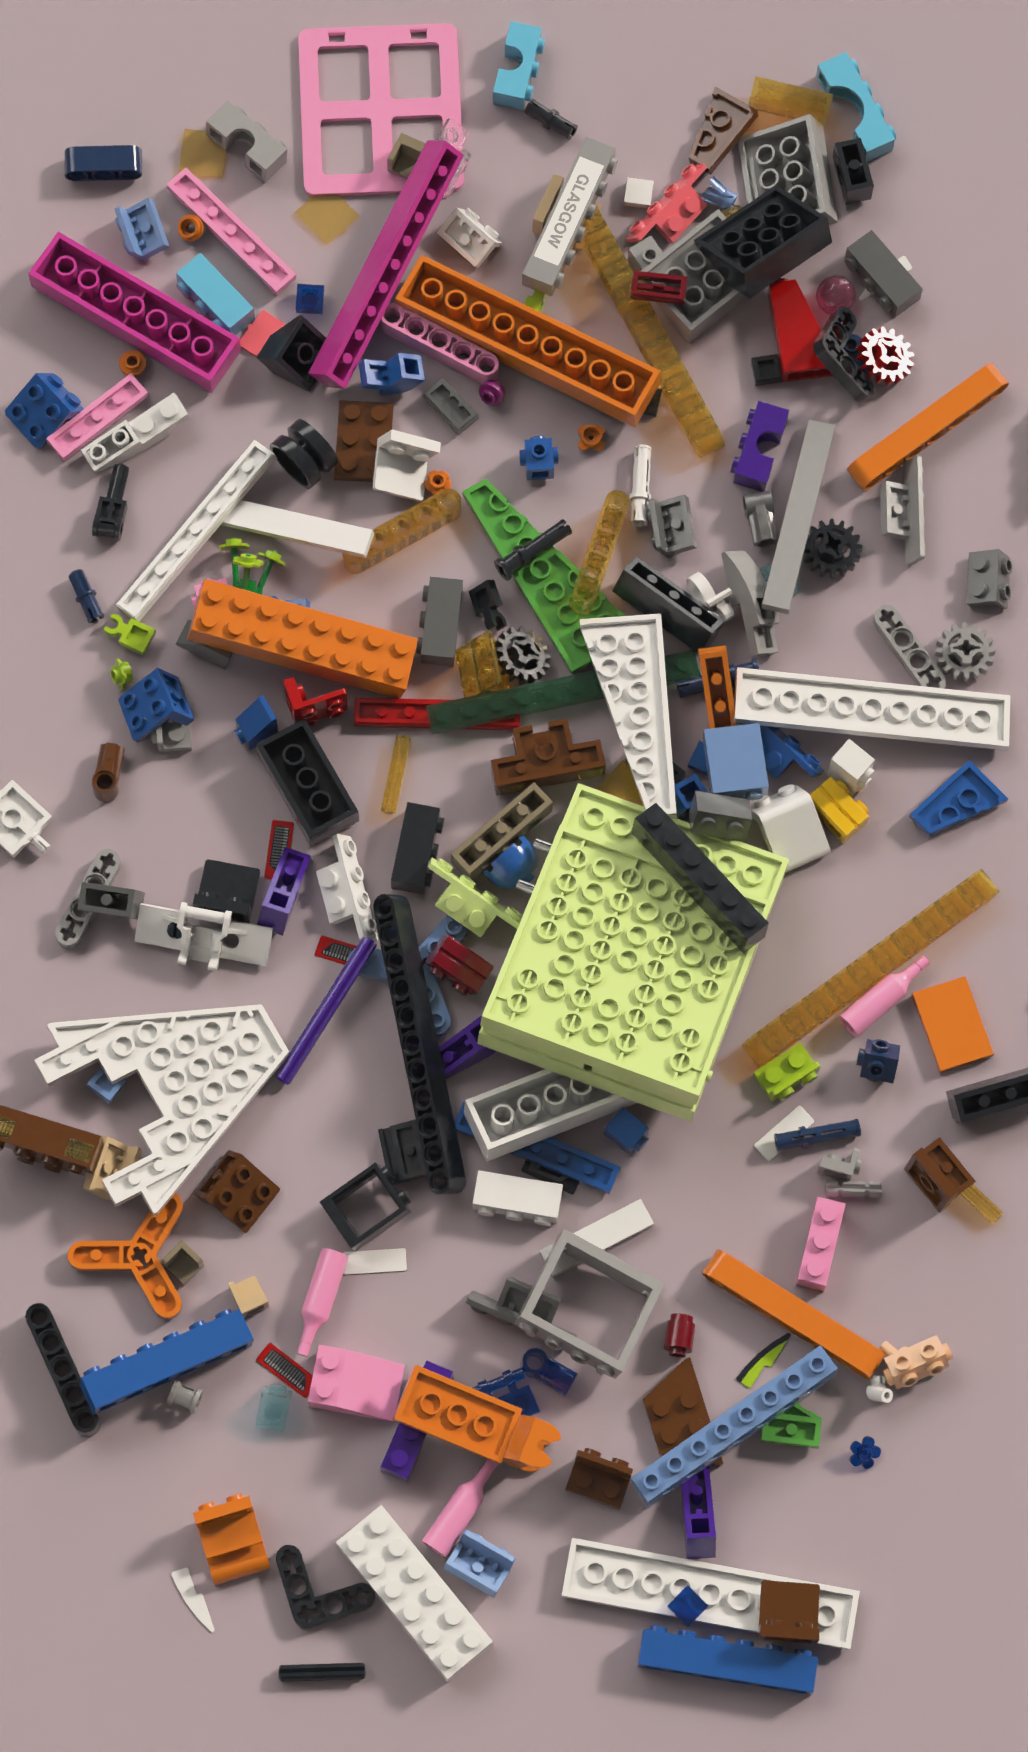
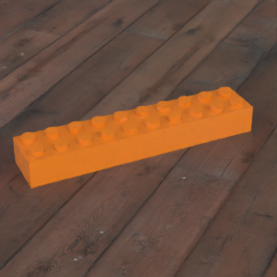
M423 255L419 257L395 298L396 304L489 351L497 357L499 362L634 428L660 385V370Z

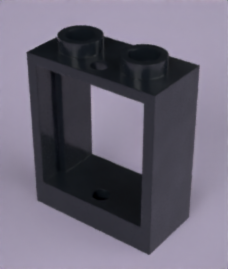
M375 1162L320 1201V1204L349 1247L354 1251L363 1247L412 1212L408 1207V1204L411 1203L410 1199L402 1188L397 1191L392 1183L395 1177L386 1165L381 1167ZM375 1177H378L399 1209L359 1236L338 1203Z

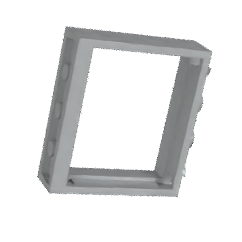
M563 1229L557 1236L514 1324L526 1331V1335L531 1337L537 1336L544 1340L548 1347L558 1351L563 1350L570 1354L574 1361L580 1364L587 1363L596 1368L597 1373L601 1376L606 1374L616 1379L623 1372L665 1283ZM562 1252L647 1297L617 1359L532 1314Z

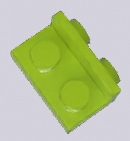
M801 1042L753 1072V1076L771 1102L778 1098L783 1101L795 1092L793 1088L803 1083L806 1086L818 1077L816 1073L819 1072L820 1065L812 1060Z

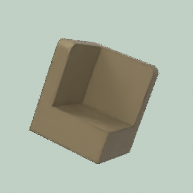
M401 133L388 156L387 171L408 179L425 143Z
M183 1240L162 1259L163 1266L183 1286L204 1267L203 1260Z

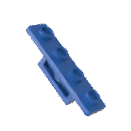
M760 725L766 770L775 779L779 778L794 760L812 777L820 776L824 772L820 767V761L812 754H806L800 748L801 744L795 737L790 734L787 736L780 727Z

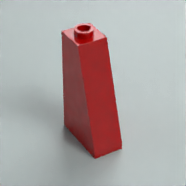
M779 278L768 286L767 295L782 382L833 376L818 359L813 350V344L821 329L796 279Z

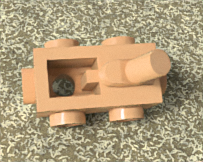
M937 1335L911 1347H903L899 1350L895 1349L887 1341L879 1348L887 1356L884 1358L887 1369L883 1370V1374L888 1385H895L896 1389L913 1386L924 1377L940 1374L945 1368L949 1367L948 1361L953 1359L947 1343L941 1345Z

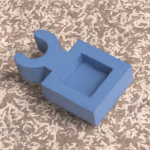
M101 1067L87 1083L86 1088L109 1104L125 1086L127 1080L123 1079L112 1085Z

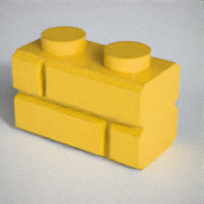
M831 776L819 788L813 791L810 796L819 819L844 844L868 823L869 815L867 813L869 810L860 800L855 802L848 794L850 790L841 780L836 782Z

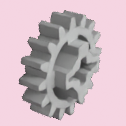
M963 622L962 627L959 629L955 623L952 624L951 633L946 629L943 630V638H938L936 643L940 648L935 650V656L941 657L938 659L937 666L945 665L944 675L952 672L954 681H956L958 676H963V681L967 682L971 675L976 681L980 676L979 672L984 675L987 674V666H992L994 661L990 656L995 654L996 648L989 647L993 643V638H985L986 629L978 632L977 624H974L972 628H968L967 623ZM959 637L956 643L948 645L953 639ZM961 649H966L969 655H964ZM982 659L977 665L971 667L974 661Z

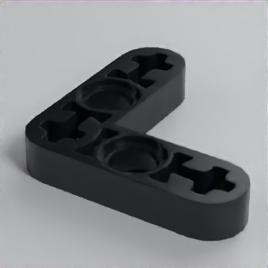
M841 307L830 315L813 344V350L818 359L856 401L864 402L874 395L875 387L870 378L843 349L854 331L857 321L849 308Z
M284 1545L277 1551L276 1563L293 1619L299 1627L307 1629L365 1611L374 1604L375 1592L366 1583H357L314 1597L300 1550L293 1545ZM290 1551L291 1555H297V1558L293 1560L295 1570L302 1568V1573H293L285 1578L284 1573H290L286 1562L281 1563V1559L285 1557L284 1552ZM297 1578L302 1579L306 1583V1589L300 1595H295L289 1590L290 1582ZM363 1589L364 1593H370L371 1596L366 1599V1604L362 1605L360 1600L351 1602L353 1609L347 1610V1601L343 1596L344 1593L349 1592V1599L358 1595L357 1590ZM336 1597L342 1601L343 1607L339 1613L331 1614L326 1610V1602L330 1598ZM321 1601V1609L325 1618L319 1619V1613L310 1617L311 1621L307 1623L304 1619L298 1618V1615L302 1613L301 1608L307 1607L309 1611L317 1609L315 1603Z

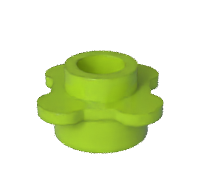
M119 658L115 659V665H112L110 669L111 679L114 684H118L120 690H124L125 684L133 682L132 669L127 661L121 662Z

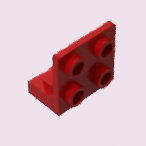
M294 677L283 680L285 700L294 724L305 718L308 725L313 726L319 719L325 717L329 719L337 718L343 715L344 711L348 710L345 688L307 700L302 684L297 685Z

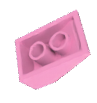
M319 1345L308 1405L318 1409L394 1422L392 1419L397 1409L405 1365L350 1350Z

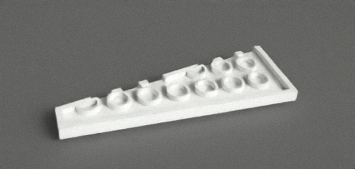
M661 614L580 619V630L644 809L646 810L654 803H657L670 818H677Z

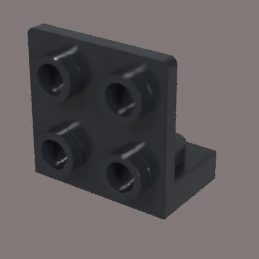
M207 859L204 865L199 892L194 896L193 907L223 913L226 910L232 911L231 919L250 923L260 869Z

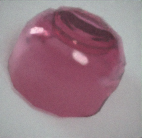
M832 275L823 279L817 288L815 296L819 308L827 315H831L841 307H847L851 310L857 300L856 288L852 281L845 276Z

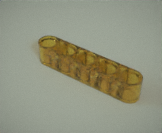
M454 489L442 490L374 528V536L366 558L353 562L348 559L349 554L342 553L344 568L352 574L361 573L456 520L461 514L460 494ZM447 501H452L456 504V506L451 509H447L443 507L442 504ZM428 514L432 519L428 522H423L419 517ZM401 527L409 530L405 535H399L395 531ZM382 541L385 543V546L375 548L372 546V543Z
M613 490L605 498L569 600V606L576 614L585 615L593 609L629 507V497L623 491ZM611 505L617 506L620 509H614ZM603 528H609L612 532L605 531ZM595 550H600L604 554H598ZM587 573H593L596 577H591ZM580 595L585 596V597H587L589 600H583V599H581L579 596H580Z

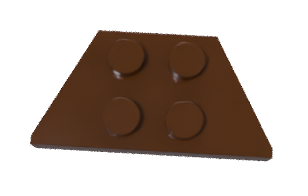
M690 1357L686 1358L643 1398V1404L660 1456L665 1455L710 1423ZM722 1457L712 1464L715 1466L723 1465Z

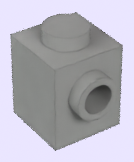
M649 236L629 248L628 261L635 271H641L663 254V251L653 237Z

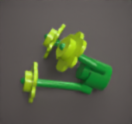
M233 537L225 540L226 544L219 545L221 551L231 550L233 587L262 595L263 587L273 563L286 567L285 562L281 561L282 556L277 551L266 550L265 554L258 552L259 557L268 561L257 587H255L256 581L249 580L250 568H259L264 564V561L256 559L257 556L250 553H243L238 557L237 550L250 548V545L247 543H242V539ZM238 565L244 567L243 579H240V581Z

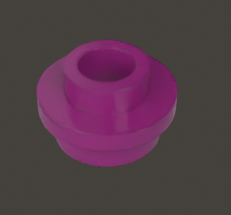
M489 380L479 387V395L484 403L491 406H499L504 400L505 389L499 382Z

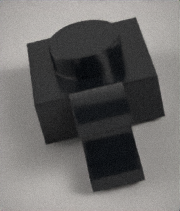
M486 580L468 591L476 616L484 617L487 630L496 627L497 631H500L507 626L505 617L497 610L503 604L494 580Z

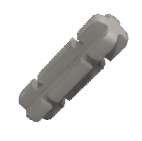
M827 1181L825 1193L827 1197L842 1195V1197L865 1198V1196L879 1198L882 1193V1186L880 1182L865 1184V1181H842V1183Z

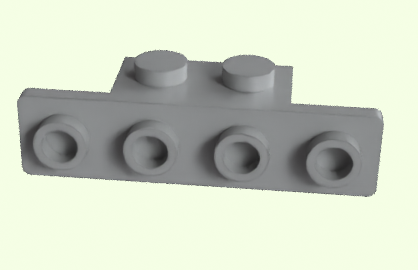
M918 455L903 463V484L889 481L880 484L882 536L905 540V564L910 566L923 560L926 553L923 511L925 495L922 479L924 468L922 466V457Z

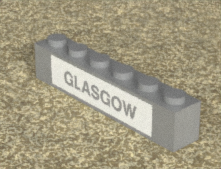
M585 137L522 273V285L549 296L553 295L556 288H561L566 275L563 271L566 265H572L576 255L574 247L577 242L581 243L586 234L587 228L584 227L587 219L592 220L595 215L597 197H603L608 184L605 180L608 174L613 175L618 163V160L615 159L616 148Z

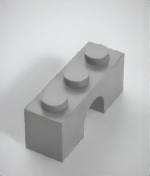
M227 101L206 121V135L224 150H227L236 142H245L252 147L246 153L245 167L265 183L287 162V148L280 139H274L269 135L259 122H253L248 118L241 107L234 106Z

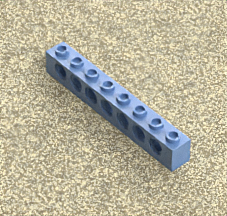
M820 1345L631 1478V1485L648 1508L837 1376L838 1368Z

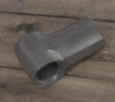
M771 491L743 495L744 513L746 519H749L754 546L761 548L777 543Z

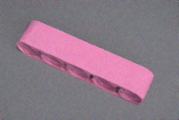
M388 304L381 318V329L385 334L480 384L498 379L499 360L494 354L398 304ZM394 316L399 320L395 323H390L386 319ZM413 329H420L421 331H423L419 335H413L410 333V331ZM437 341L446 343L443 347H435L433 344ZM461 353L468 354L470 357L468 359L461 360L456 356ZM487 365L493 368L490 372H484L480 369Z

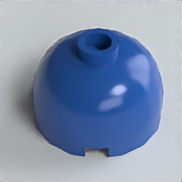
M524 835L519 838L523 842L520 846L513 843L491 863L494 869L490 873L487 869L482 872L496 887L513 889L516 887L518 880L530 883L535 878L532 872L537 867V853Z

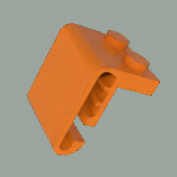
M242 1493L227 1497V1503L215 1506L214 1502L198 1506V1511L193 1513L214 1586L270 1569L250 1497H243Z

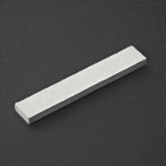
M243 500L239 502L221 524L222 526L366 558L374 536V532L371 529Z

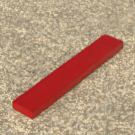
M355 697L354 727L513 730V728L520 727V701Z

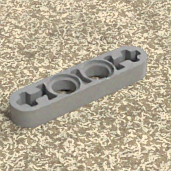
M890 605L880 606L873 618L875 628L917 686H928L929 679L925 673L928 669H931L928 674L933 682L938 680L937 688L945 689V676L899 612ZM882 614H884L885 616H892L890 623L893 626L894 630L891 632V634L888 633L891 630V626L889 625V623L887 621H880ZM904 634L909 638V644L905 647H900L895 643L894 637ZM914 656H920L924 659L925 666L916 669L911 666L910 659Z
M112 849L100 851L82 882L89 883L92 880H99L103 885L111 886L121 868V860L118 853ZM110 857H113L112 860L115 865H109L105 870V876L108 877L106 879L101 875L104 868L102 860H108ZM81 885L55 932L59 945L66 949L78 946L96 913L89 912L86 917L80 918L74 914V909L79 902ZM71 918L77 923L73 929L75 938H69L67 941H64L62 932H69L72 922L68 921Z

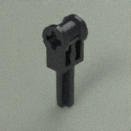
M122 463L115 464L113 467L107 497H99L92 527V536L94 537L98 535L114 537L117 541H120L128 508L127 501L123 500L129 474V467Z

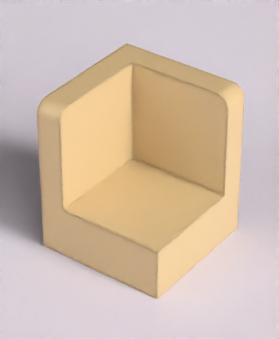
M256 1276L236 1284L234 1281L228 1283L235 1302L244 1318L269 1307V1302Z

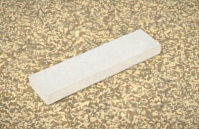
M639 1199L573 1234L605 1251L654 1226V1222L642 1200ZM553 1244L540 1250L544 1262ZM562 1252L551 1275L555 1277L582 1262Z

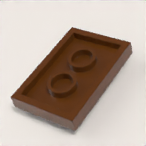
M339 400L336 442L338 464L335 466L334 480L373 482L377 439L392 430L394 403Z

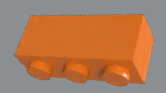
M726 645L698 649L709 729L737 726V722H734L735 706Z

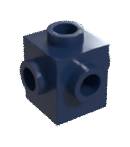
M867 1039L865 1049L859 1048L856 1065L861 1066L860 1077L867 1078L873 1082L894 1083L899 1061L900 1045L891 1044L881 1039Z

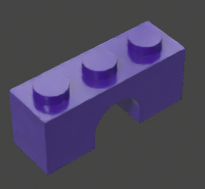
M758 401L755 410L750 409L746 421L750 428L748 434L742 433L738 446L739 449H742L740 458H734L730 473L735 474L734 484L761 492L765 491L774 458L761 454L757 446L765 441L780 444L788 421V409Z

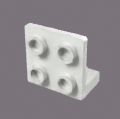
M390 430L377 439L373 490L421 502L424 499L427 461L440 453L441 442L396 430Z

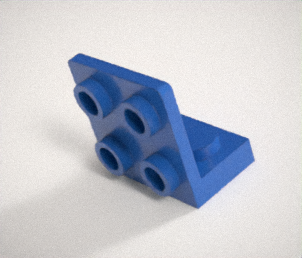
M158 667L118 699L132 739L136 742L141 741L168 719L185 726L194 721L179 677Z

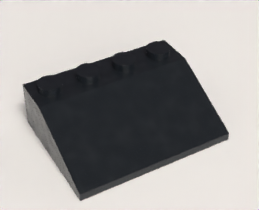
M777 185L694 240L697 248L728 283L749 299L832 243L827 217Z

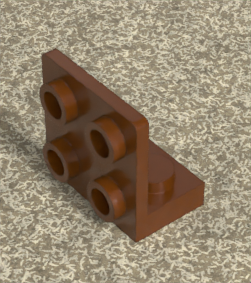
M228 1150L194 1195L202 1202L214 1206L242 1232L247 1233L279 1193L280 1188L242 1154Z
M585 1448L584 1451L578 1450L565 1491L620 1510L633 1469L629 1468V1463L624 1460L612 1458V1461L601 1458V1453L590 1448Z
M763 1580L760 1593L758 1640L817 1644L820 1628H818L820 1586L809 1583Z

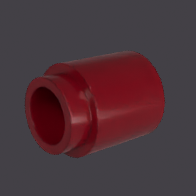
M674 1313L671 1314L670 1320L667 1321L664 1349L669 1351L670 1356L684 1358L686 1354L692 1353L695 1324L693 1323L692 1316Z

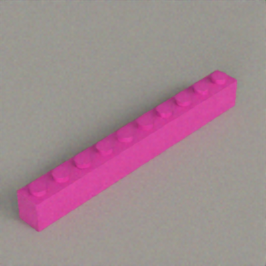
M427 140L308 373L326 387L345 389L464 157V154L447 141Z

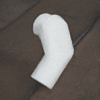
M872 1376L871 1385H868L866 1389L869 1399L889 1403L892 1400L893 1392L885 1386V1376Z

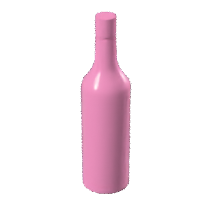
M922 955L903 972L886 975L839 1016V1020L846 1030L854 1037H859L903 999L907 993L910 981L930 964L928 959Z
M321 1248L302 1307L301 1314L304 1320V1330L297 1350L298 1355L308 1357L316 1331L330 1317L348 1261V1256L343 1253Z
M487 1459L484 1466H482L472 1480L458 1486L423 1538L422 1543L446 1558L481 1506L484 1485L498 1463Z

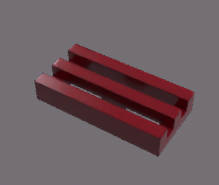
M633 270L630 299L684 305L687 276ZM638 280L662 282L670 284H679L681 285V287L664 286L663 284H646L637 282Z

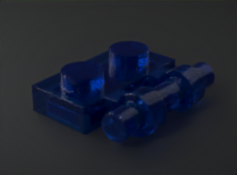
M522 1368L514 1371L506 1370L501 1372L502 1376L490 1381L484 1379L477 1382L478 1385L473 1387V1389L493 1397L491 1392L506 1386L509 1393L497 1399L521 1408L522 1412L520 1415L534 1416L540 1413L530 1386L517 1388L515 1382L525 1378Z

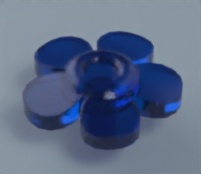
M865 1436L862 1439V1444L859 1441H854L850 1445V1450L854 1454L851 1455L849 1460L853 1466L862 1465L863 1468L869 1469L874 1465L872 1458L880 1456L881 1449L874 1445L875 1441L872 1437Z

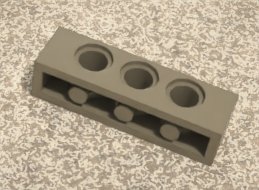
M535 782L532 783L451 853V864L461 874L468 876L472 880L475 879L513 843L518 842L520 837L525 836L552 812V800Z

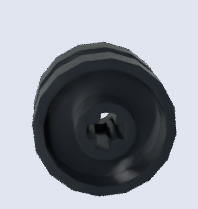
M297 419L287 428L288 437L285 435L278 436L270 444V450L276 455V460L297 483L310 489L321 480L320 471L327 473L338 464V457L330 444L313 426L302 419Z

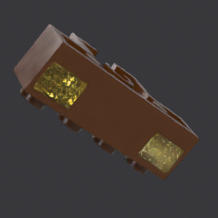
M567 718L548 722V731L533 733L532 725L513 728L512 740L516 755L491 760V774L496 796L524 791L534 782L540 788L603 776L606 769L600 739L573 744Z
M0 1105V1150H3L4 1147L12 1149L15 1156H18V1161L33 1165L34 1161L45 1164V1169L55 1173H60L61 1170L78 1175H84L85 1172L93 1174L104 1143L100 1135Z

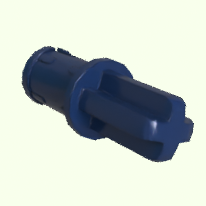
M82 569L72 571L69 574V580L77 595L75 600L81 604L88 623L99 621L97 617L103 619L104 613H102L95 597L97 593L91 589Z

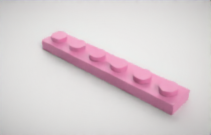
M187 168L183 169L166 184L167 189L193 215L198 216L203 221V224L276 296L296 280V274Z

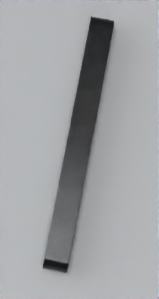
M381 894L374 900L373 911L429 1186L436 1194H459L465 1188L466 1176L410 903L402 895Z

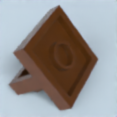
M940 1137L925 1149L920 1148L916 1151L904 1168L939 1213L976 1182Z

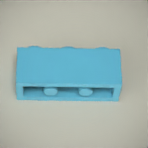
M201 253L176 272L178 282L176 286L185 297L190 296L195 301L194 305L197 310L204 316L207 314L213 320V323L236 335L255 319L254 308Z

